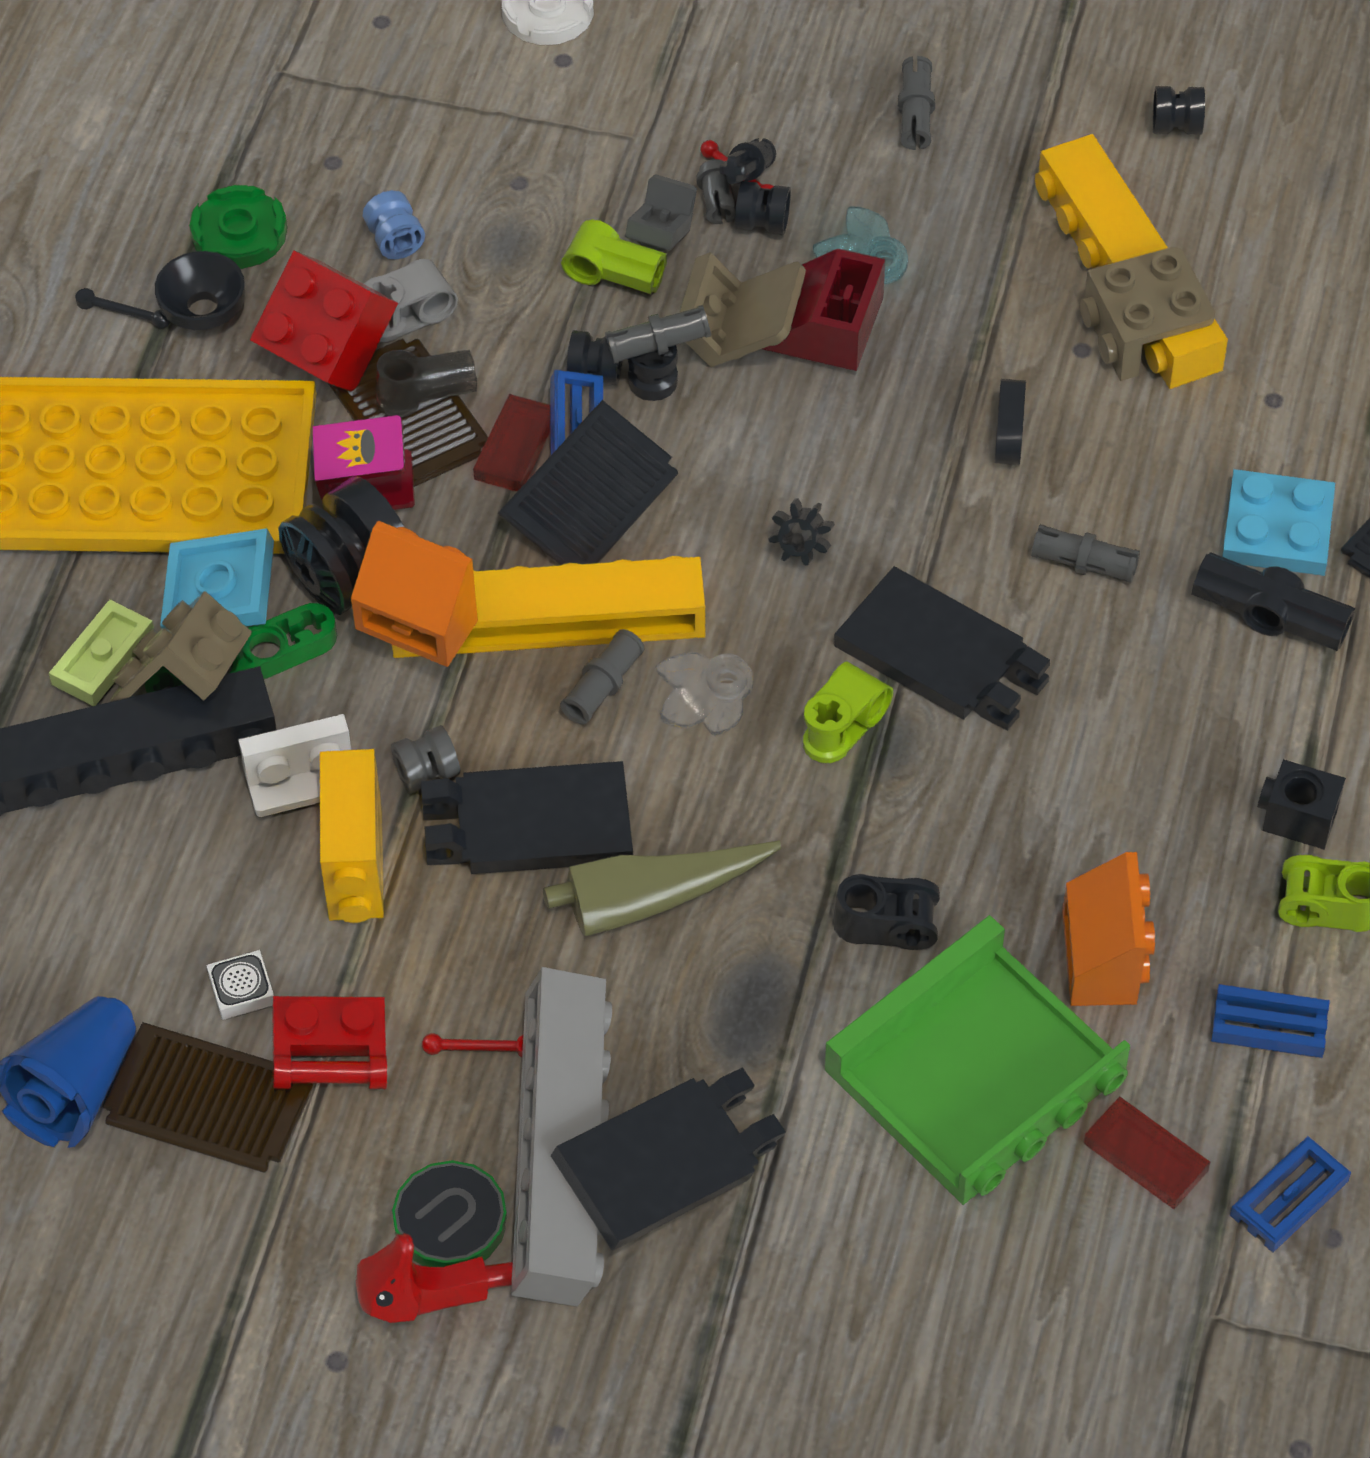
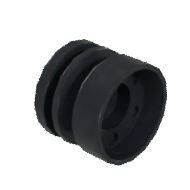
M354 476L325 494L322 499L323 509L317 505L309 504L302 509L299 516L292 515L278 527L279 540L284 554L298 579L319 604L328 607L333 614L338 615L352 607L351 596L372 529L379 520L396 528L404 527L387 499L362 477Z

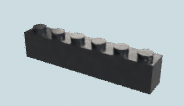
M258 666L225 674L217 688L205 700L201 699L189 687L183 684L0 728V816L3 813L27 807L47 806L56 800L85 793H101L110 787L138 780H154L163 774L188 768H204L213 762L241 756L239 739L277 730L275 716L261 667Z

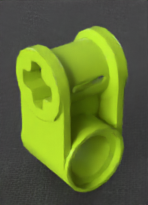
M848 661L842 663L833 672L828 682L813 698L808 700L804 707V721L808 727L803 735L805 753L812 760L820 763H833L841 760L869 728L874 727L885 715L893 698V688Z
M1296 855L1285 860L1282 866V875L1287 881L1285 898L1281 899L1278 907L1279 917L1283 921L1299 927L1318 926L1346 929L1354 932L1370 930V863L1365 861L1351 862L1322 859L1312 855ZM1305 871H1309L1310 877L1304 876ZM1352 895H1363L1368 899H1359ZM1301 905L1306 906L1305 911L1300 909Z

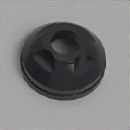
M208 251L190 252L178 256L162 268L155 281V297L161 313L173 324L185 329L208 330L228 322L239 312L245 299V280L241 269L227 256ZM199 300H210L217 304L215 310L205 315H198L189 310L191 305Z

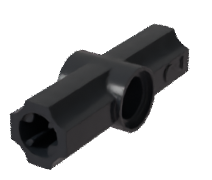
M1211 552L1205 555L1199 567L1191 595L1242 614L1245 623L1252 630L1260 634L1278 636L1287 631L1336 651L1341 648L1347 636L1356 609L1305 589L1302 580L1286 568L1273 566L1265 568L1261 572Z

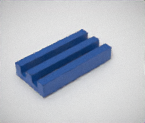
M554 370L550 378L551 455L565 441V384H570L571 434L582 422V386L589 387L590 414L603 400V376Z
M1219 984L1211 1041L1323 1058L1330 1000ZM1225 1020L1257 1024L1262 1029L1225 1024ZM1280 1028L1304 1032H1311L1314 1034L1313 1037L1277 1031H1279Z
M1307 1136L1232 1206L1230 1216L1238 1223L1243 1220L1248 1225L1247 1231L1255 1238L1260 1235L1265 1239L1264 1246L1273 1253L1349 1182L1351 1172ZM1310 1156L1316 1160L1302 1176L1260 1215L1253 1210ZM1326 1171H1329L1331 1175L1275 1228L1271 1225L1278 1216Z

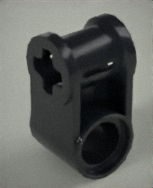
M865 874L847 877L839 885L833 917L834 930L840 938L853 944L896 946L908 950L930 948L938 940V930L933 924L934 906L940 900L939 887L935 883L921 878L899 879ZM914 894H918L919 899H913ZM852 907H862L868 911L859 912L853 910ZM910 929H915V933L911 934Z

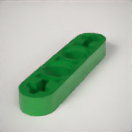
M309 603L268 619L266 624L254 625L248 628L252 633L233 661L230 673L260 666L265 680L325 654L332 649L337 640V629L333 612L322 604ZM313 625L315 629H321V632L313 634L312 631L309 629L305 630L304 628ZM286 634H290L291 642L295 641L294 645L289 646ZM272 642L280 647L279 651L272 657L259 658L252 654L253 648L259 643ZM162 666L146 681L145 689L146 693L162 690L168 686L175 687L184 683Z

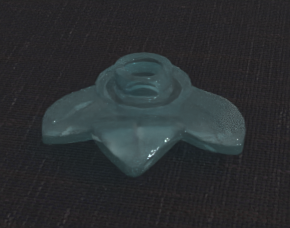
M850 206L846 214L847 234L828 238L813 245V252L816 258L837 248L878 258H891L893 260L892 264L885 267L884 284L897 281L908 268L907 250L899 240L890 237L887 221L878 213L862 207Z

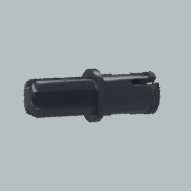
M756 138L751 142L740 143L732 149L728 160L720 164L719 172L720 174L727 175L729 184H738L743 180H755L762 175L765 168L774 163L777 154L775 146L765 138L760 142L759 138Z

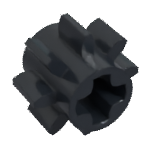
M796 498L790 504V516L779 510L773 515L772 520L781 527L772 533L768 540L771 543L779 542L784 550L781 560L786 561L791 555L801 556V560L806 566L813 559V548L820 553L828 551L831 544L822 536L831 531L835 524L834 521L823 520L819 514L822 506L821 503H817L812 509L802 508V503ZM797 523H799L801 530L811 531V535L806 541H804L802 534H793L792 529Z

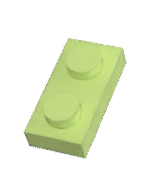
M109 599L49 672L51 684L92 706H96L114 684L113 679L121 668L132 657H136L132 651L140 640L151 629H154L153 621Z

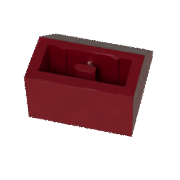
M837 248L801 264L806 269L791 324V331L781 343L762 348L763 350L849 370H858L884 296L885 259Z

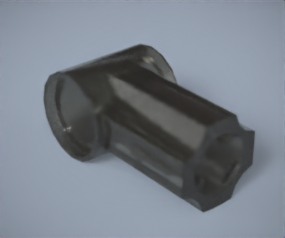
M392 350L384 353L377 362L376 405L380 411L389 416L398 415L405 417L411 415L418 409L422 401L477 392L475 364L470 350L421 358L408 351Z

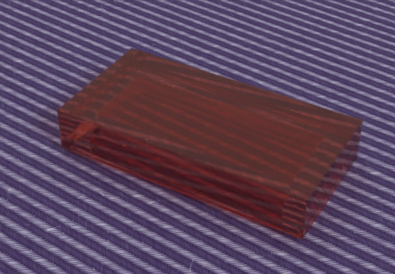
M509 394L473 468L474 480L518 492L527 482L550 433V405Z
M1120 1096L1086 1132L1084 1137V1144L1172 1209H1175L1209 1171V1160Z

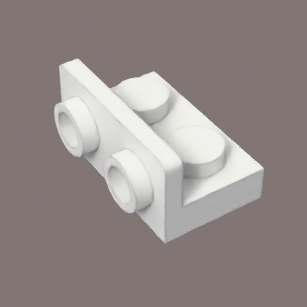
M344 714L239 739L244 773L256 815L264 817L320 803V752L351 750L349 730Z

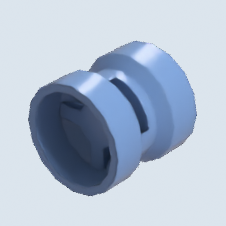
M391 190L374 196L367 202L362 215L370 232L375 234V241L382 255L388 259L395 260L413 254L421 247L425 240V232L418 218L412 215V207L406 196L400 191Z

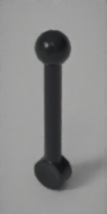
M88 288L79 290L75 295L77 306L81 309H90L93 306L151 321L158 329H164L170 324V321L161 313V310L151 312L95 296L93 290Z

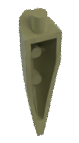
M778 840L709 852L661 856L619 855L570 866L567 882L543 888L544 901L548 909L571 904L584 937L656 915L706 894L745 873L779 851L781 843Z

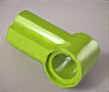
M591 219L581 224L562 258L561 265L564 272L571 279L584 285H595L601 279H605L651 294L652 292H657L662 282L663 273L667 265V253L622 240L610 225Z

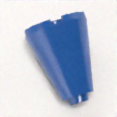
M94 997L0 1061V1093L7 1102V1106L2 1110L7 1119L25 1135L44 1145L55 1147L61 1140L70 1141L67 1148L75 1147L88 1134L136 1033V1025L129 1007L116 998Z

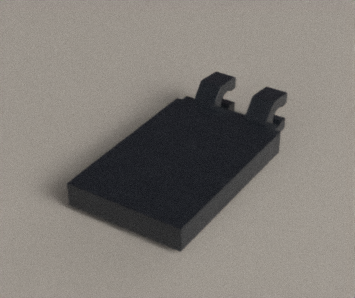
M895 566L834 634V646L961 719L964 720L973 710L980 717L1007 731L1020 717V710L1015 707L1021 701V695L999 682V680L1005 676L1011 683L1035 695H1038L1049 682V675L1045 671L1050 667V659L1023 643V637Z
M623 761L463 772V777H455L456 783L448 778L421 781L423 820L459 818V827L452 823L424 827L427 865H452L470 861L471 874L564 868L619 855H633Z
M743 1067L721 1077L710 1087L704 1079L696 1082L692 1078L556 1146L551 1154L553 1161L612 1251L748 1181L755 1172L753 1167L759 1163L756 1158L773 1150L777 1145L775 1141L784 1136L786 1131L774 1114L751 1124L741 1133H739L726 1112L742 1104L746 1099L744 1094L752 1091L755 1087Z

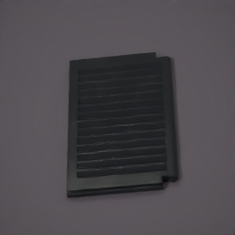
M602 400L506 503L498 514L559 565L566 563H599L678 475V471L668 464L672 456Z

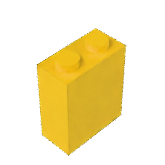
M374 749L320 752V864L329 921L343 920L349 923H359L370 918H384L382 805Z

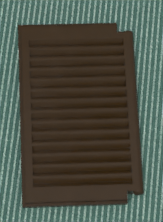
M400 339L375 350L358 386L353 391L329 384L353 421L395 415L401 417L404 449L410 450L413 458L414 487L483 456L481 448L488 447L491 444V440L419 339H414L408 343L404 339Z
M142 1022L103 1103V1108L110 1111V1114L105 1119V1123L119 1129L265 1173L268 1170L270 1160L277 1163L281 1162L315 1083H291L290 1089H273V1061Z

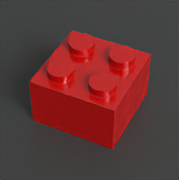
M293 250L252 333L250 341L326 383L353 391L358 386L398 302L322 261Z

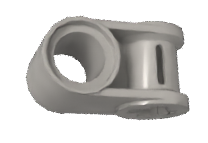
M429 259L415 260L405 267L382 276L373 277L364 283L366 286L398 302L391 317L392 326L389 327L388 323L380 342L394 341L402 335L419 328L439 323L454 312L458 303L457 294L435 264Z

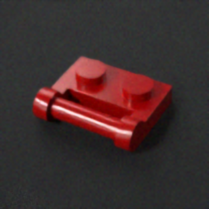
M273 996V1089H290L291 1083L369 1084V1089L387 1088L385 997ZM291 1056H368V1061H291Z

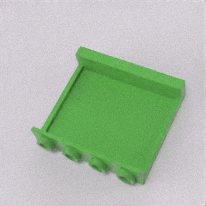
M990 915L827 1041L825 1051V1071L962 1205L978 1193L984 1196L993 1191L1003 1180L1008 1168L1019 1159L1023 1162L1032 1159L1043 1148L1047 1137L1060 1126L1067 1129L1074 1125L1085 1113L1089 1102L1100 1093H1103L1105 1096L1113 1093L1128 1075L1126 1068L1130 1044L1123 1040L1112 1049L1003 947L1005 929Z

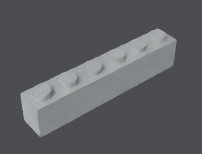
M542 967L525 993L511 1296L578 1307L590 1289L598 1287L602 1278L604 1256L602 1253L597 1252V1235L600 1232L553 1161L551 1154L556 1146L608 1120L609 1103L608 1100L602 1099V1084L607 1079L611 1062L610 1051L604 1050V1035L607 1033L611 1023L612 1003L605 1001L606 979Z

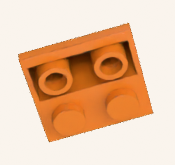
M378 520L372 529L351 596L355 629L448 667L478 621L472 558L467 557L463 552L454 547H443L420 538L410 529L404 527L396 528Z
M1125 852L1066 883L1062 913L1070 1006L1137 1005L1140 983H1149V955H1154L1155 930L1153 921H1145L1144 907H1149L1150 880L1148 873L1139 874L1137 852Z

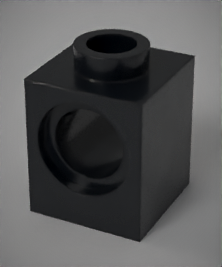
M1283 759L1277 778L1266 777L1257 807L1266 810L1262 831L1325 850L1339 809L1346 778ZM1292 801H1299V802H1302V803H1304V804H1306V805L1296 804V803H1293Z

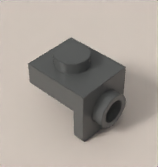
M657 174L653 175L648 181L645 203L628 219L625 237L640 241L642 246L657 251L671 250L690 231L697 188L691 184Z

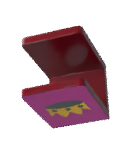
M395 415L313 426L315 483L321 501L326 493L354 476L362 477L372 484L387 499L394 510L414 507L413 458L411 451L404 449L403 423L400 416Z

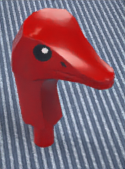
M403 1233L397 1234L390 1244L374 1255L362 1259L357 1265L356 1275L357 1296L362 1310L372 1317L389 1323L414 1321L418 1315L486 1300L489 1288L512 1285L513 1262L485 1265L483 1258L478 1257L445 1267L419 1266L412 1262L414 1252L413 1239L409 1234Z

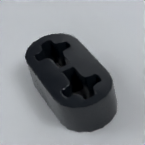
M1001 379L995 463L1020 465L1026 380Z

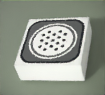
M260 950L206 965L222 1020L272 1006L274 994Z

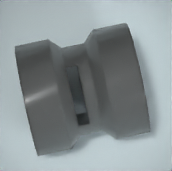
M442 725L426 730L423 738L412 741L405 738L391 744V752L397 772L405 789L410 794L421 790V781L433 780L435 778L450 779L461 773L455 748Z

